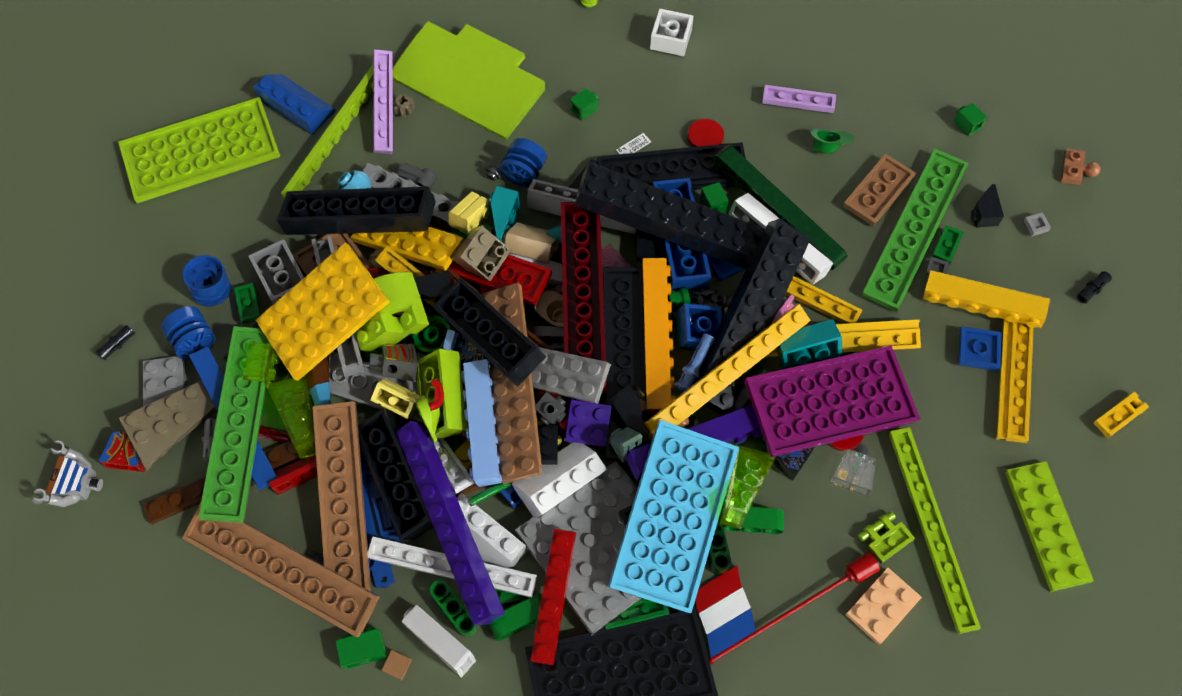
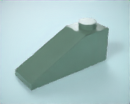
M629 427L623 430L622 428L615 430L611 433L609 439L610 445L622 463L627 461L626 457L629 451L641 447L642 435Z

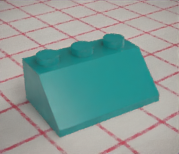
M831 319L802 327L776 347L782 370L842 357V336L834 320Z

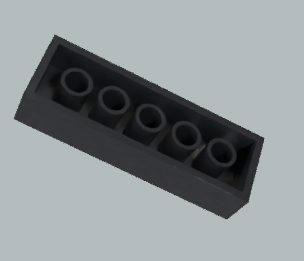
M462 278L433 306L517 387L546 358L544 353Z
M382 408L358 425L359 445L399 540H415L434 526L395 431L404 426L403 420L399 414L387 408Z

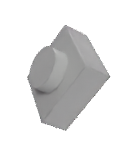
M1043 212L1025 217L1023 220L1031 237L1049 232L1051 229Z

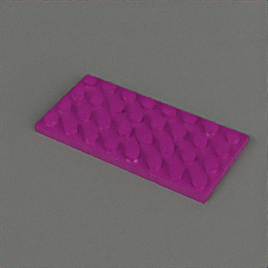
M892 345L752 376L744 380L770 458L921 420Z

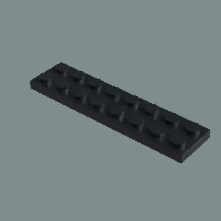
M743 142L601 156L597 157L599 166L652 186L653 181L690 178L691 181L728 177L713 161V157L726 145L732 146L745 159L746 157Z

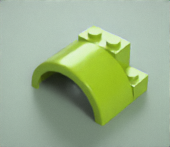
M397 272L374 278L390 303L355 332L359 348L364 352L366 361H369L370 353L381 354L382 345L397 344L409 334H417L429 325L413 273ZM404 311L401 317L392 316L394 313Z

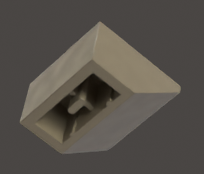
M479 226L471 230L452 259L466 271L491 281L511 252V249L486 228Z

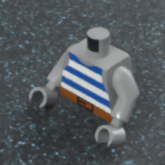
M58 440L54 443L59 444L61 450L56 451L53 448H50L53 454L62 453L63 456H59L46 492L43 489H36L33 492L40 494L42 498H33L32 501L35 504L46 501L50 505L66 507L77 503L79 500H86L91 490L100 491L103 487V480L95 478L96 471L92 469V464L83 454L71 448H64V443Z

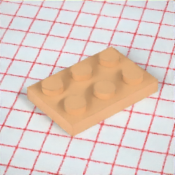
M887 568L846 613V616L874 642L880 645L922 597L891 569Z

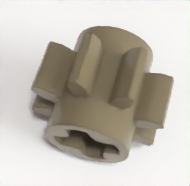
M406 94L396 96V100L393 101L394 113H399L402 117L411 115V111L415 110L413 98H408Z

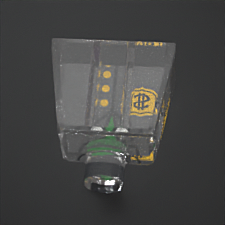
M859 443L856 451L848 449L832 476L830 483L868 497L873 488L876 459L867 456L870 449L869 446Z

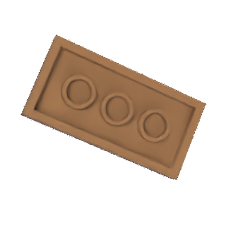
M884 154L846 199L842 207L874 227L913 180L916 173L889 155Z

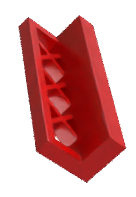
M316 453L276 471L277 479L269 482L271 488L279 495L318 477Z

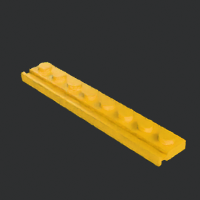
M920 319L836 324L842 336V353L862 352L891 345L893 350L921 348ZM775 348L765 357L778 356L777 348Z
M1003 319L996 439L1027 443L1029 441L1034 328L1027 326V324L1012 323L1006 319Z

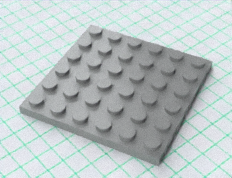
M617 461L606 467V471L538 518H531L515 529L517 536L526 545V548L545 573L547 571L554 529L576 532L565 600L591 635L642 599L641 597L608 587L625 531V526L618 512L633 505L638 489Z

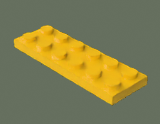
M431 227L428 228V231L353 233L351 236L352 241L381 251L388 246L402 258L446 271L453 261L452 257L464 242V237Z

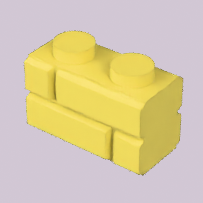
M474 192L469 193L449 212V225L465 234L478 227L479 222L483 218L486 219L490 214L489 199L483 196L480 197Z
M385 378L376 385L370 401L381 404V406L408 419L415 413L417 409L415 400L421 395Z

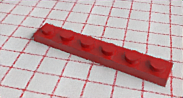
M554 529L531 655L532 662L554 665L576 539V532L560 529Z

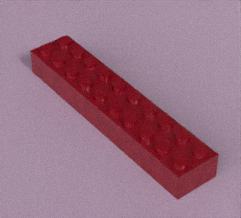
M575 201L561 202L564 353L606 362L601 216L574 206ZM607 378L601 394L607 393Z

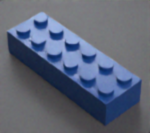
M690 178L653 181L652 186L695 202ZM660 238L663 257L666 258L667 265H670V277L667 278L668 282L671 283V290L679 291L680 288L684 287L688 290L708 288L711 273L707 255Z

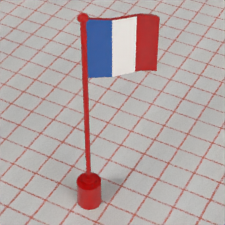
M865 553L846 565L845 577L756 631L751 607L740 582L738 565L698 588L695 602L707 635L710 664H714L715 660L848 579L859 584L880 571L878 562L871 553Z

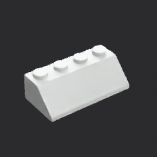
M573 442L558 452V465H542L543 475L515 481L512 483V486L532 516L538 518L602 474L607 468L595 451L583 443Z
M461 493L457 500L483 562L513 569L527 552L526 545L477 505L471 507L468 504V498Z

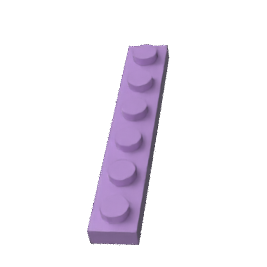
M374 49L373 153L392 154V51Z

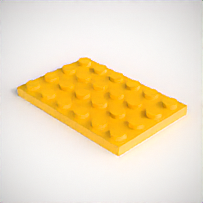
M345 242L259 316L256 322L293 379L299 381L389 304L390 301L350 245Z

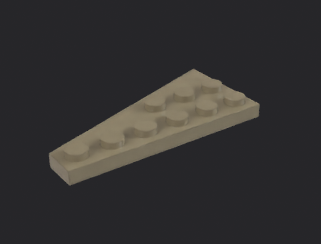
M201 380L120 417L119 420L147 471L158 458H162L167 454V450L175 443H179L202 423V420L209 413L212 414L216 407Z

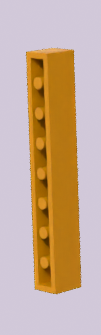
M643 258L647 414L655 415L675 400V396H671V388H674V376H670V369L674 368L673 357H670V350H673V338H669V332H672V320H668V313L672 312V303L668 301V295H671V283H667V277H670V265H667L666 258Z

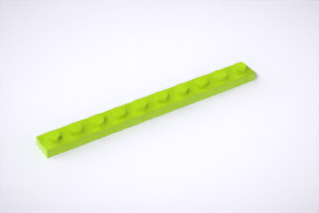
M373 65L281 192L284 199L287 191H302L305 186L309 185L314 173L320 169L321 163L330 155L331 149L339 142L343 132L349 128L350 122L358 115L362 105L368 101L369 95L373 91Z
M908 427L890 431L889 437L957 634L979 630L981 627L911 429Z

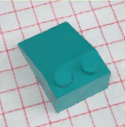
M496 186L494 193L491 192L489 197V203L491 204L490 213L493 215L496 238L502 242L504 234L517 222L520 214L518 191Z

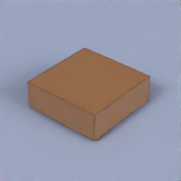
M391 650L381 671L399 680H403L412 659Z

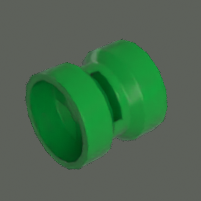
M686 287L680 288L679 291L671 290V295H668V301H671L672 309H676L685 303L690 304L689 292Z

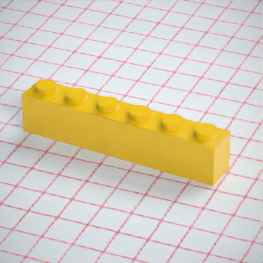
M930 270L923 296L924 300L931 303H941L951 308L965 309L971 313H982L991 318L998 317L1012 323L1027 324V326L1032 328H1042L1050 303L1049 298Z

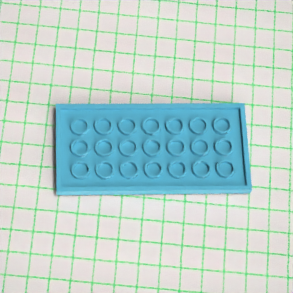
M662 420L658 421L608 587L692 613L739 447Z

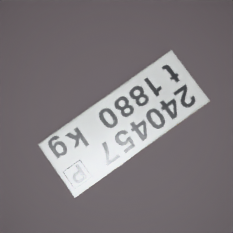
M642 133L616 149V151L620 155L635 153L651 143V141Z

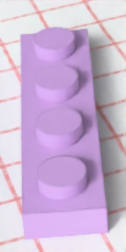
M765 85L762 104L834 113L836 94Z

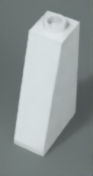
M418 605L414 608L410 607L404 613L402 623L460 677L476 662L473 654Z

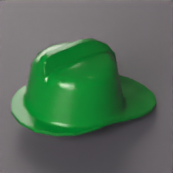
M813 129L810 132L814 138L813 150L824 154L834 153L840 148L841 144L851 143L855 139L854 135L845 131Z

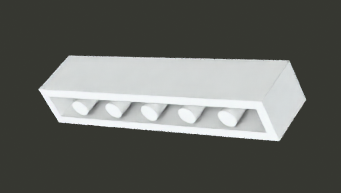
M749 193L736 199L728 213L730 216L764 229L768 222L779 219ZM809 243L796 271L814 285L827 275L833 262Z

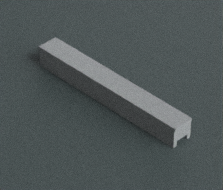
M331 235L327 236L326 240L317 242L315 239H312L317 265H320L335 252ZM354 333L337 347L344 377L365 373Z

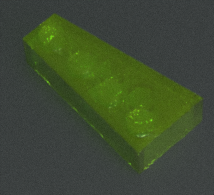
M305 375L299 381L290 378L266 384L300 459L316 455L313 420L314 402Z
M735 445L739 447L724 498L720 524L741 529L771 470L775 457L770 458L769 453Z

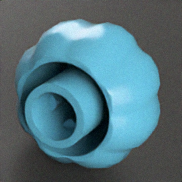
M362 171L345 172L338 179V190L372 188L370 178Z

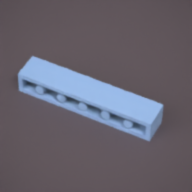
M488 359L463 363L464 371H461L462 382L465 383L466 389L463 390V398L467 402V409L464 410L466 421L469 423L466 435L471 448H468V457L472 461V468L469 470L470 478L478 487L499 484L502 481V477L499 472L500 457L497 452L498 437L495 431L496 417L494 416V398L492 397L491 390L493 385L490 378L491 364Z

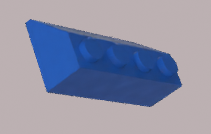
M283 74L265 75L254 86L257 96L261 98L263 103L311 135L336 111L335 108Z

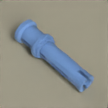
M703 334L687 366L683 367V373L679 381L674 384L680 391L685 392L693 385L695 379L699 378L700 367L715 341V338L711 335Z

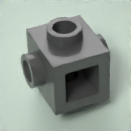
M546 392L535 405V409L540 413L539 418L546 424H556L557 422L560 424L568 415L566 413L568 408L565 406L567 402L559 395L555 397L551 393Z

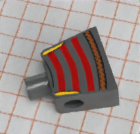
M384 344L382 345L381 354L370 353L369 366H381L383 377L415 381L418 366L415 345Z

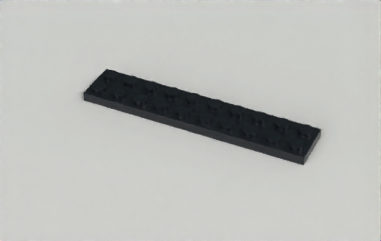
M603 268L606 362L611 364L607 375V393H605V405H611L606 441V461L620 460L610 445L609 439L612 432L619 428L623 430L627 427L610 398L626 386L633 385L638 386L645 395L643 399L646 402L642 268Z

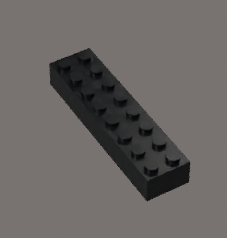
M429 186L287 191L277 222L285 235L428 231L436 201Z

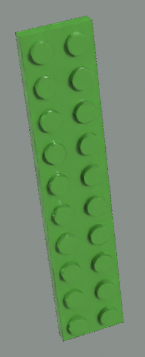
M934 148L861 295L862 297L895 312L898 311L969 164L968 162Z
M233 327L199 520L244 523L273 346L260 328Z

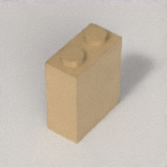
M517 222L504 234L502 243L511 249L510 253L548 263L557 252L559 241L546 235L548 230Z

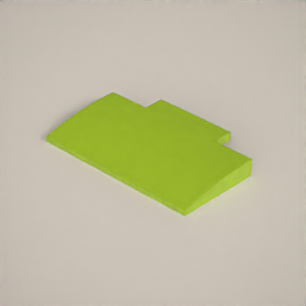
M428 21L392 69L394 81L505 140L508 139L545 91V81L518 68L525 59V53L468 24L456 36Z

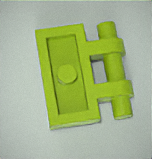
M892 511L886 515L882 514L878 517V521L872 525H867L858 534L862 542L868 538L873 541L867 548L880 564L915 539L902 522L894 526L891 521L896 516ZM885 528L887 532L880 537L877 531Z

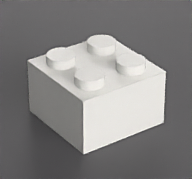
M659 8L651 34L650 49L684 56L692 32L694 16Z

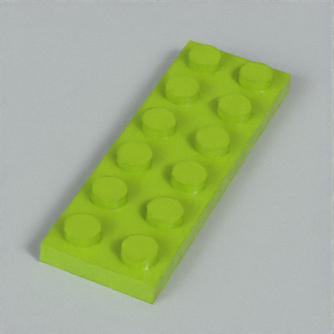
M1047 461L1008 469L1005 474L1050 592L1093 582V577Z

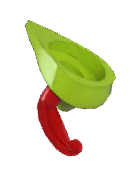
M438 380L431 381V385L435 386L434 400L426 399L425 395L415 400L420 418L434 443L438 442L435 431L440 416L439 407L442 406L444 401L443 387Z

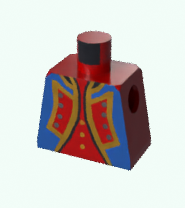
M113 432L99 462L110 469L145 472V467L127 433Z

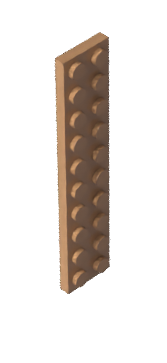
M519 283L482 293V297L527 337L522 286ZM490 362V378L493 383L491 390L492 397L494 398L493 410L496 417L495 431L498 437L497 452L500 457L499 472L502 477L500 482L507 484L543 475L532 374L530 373L517 387Z
M356 402L313 406L324 566L371 591Z
M200 503L182 539L353 636H360L380 596L246 522L234 523L199 520Z

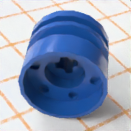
M516 138L512 141L507 154L499 166L500 173L515 185L530 187L533 179L537 180L540 174L539 171L547 160V154L539 144L526 138Z
M201 255L191 259L185 265L183 280L196 303L206 307L216 306L228 298L231 292V283L219 259L210 255Z
M188 306L177 309L170 313L161 324L162 332L179 358L189 359L190 354L206 347L210 348L215 342L216 336L196 307Z

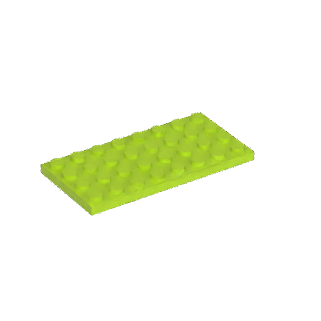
M260 97L118 141L136 203H141L281 157Z

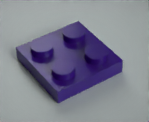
M570 400L564 441L606 447L611 405Z

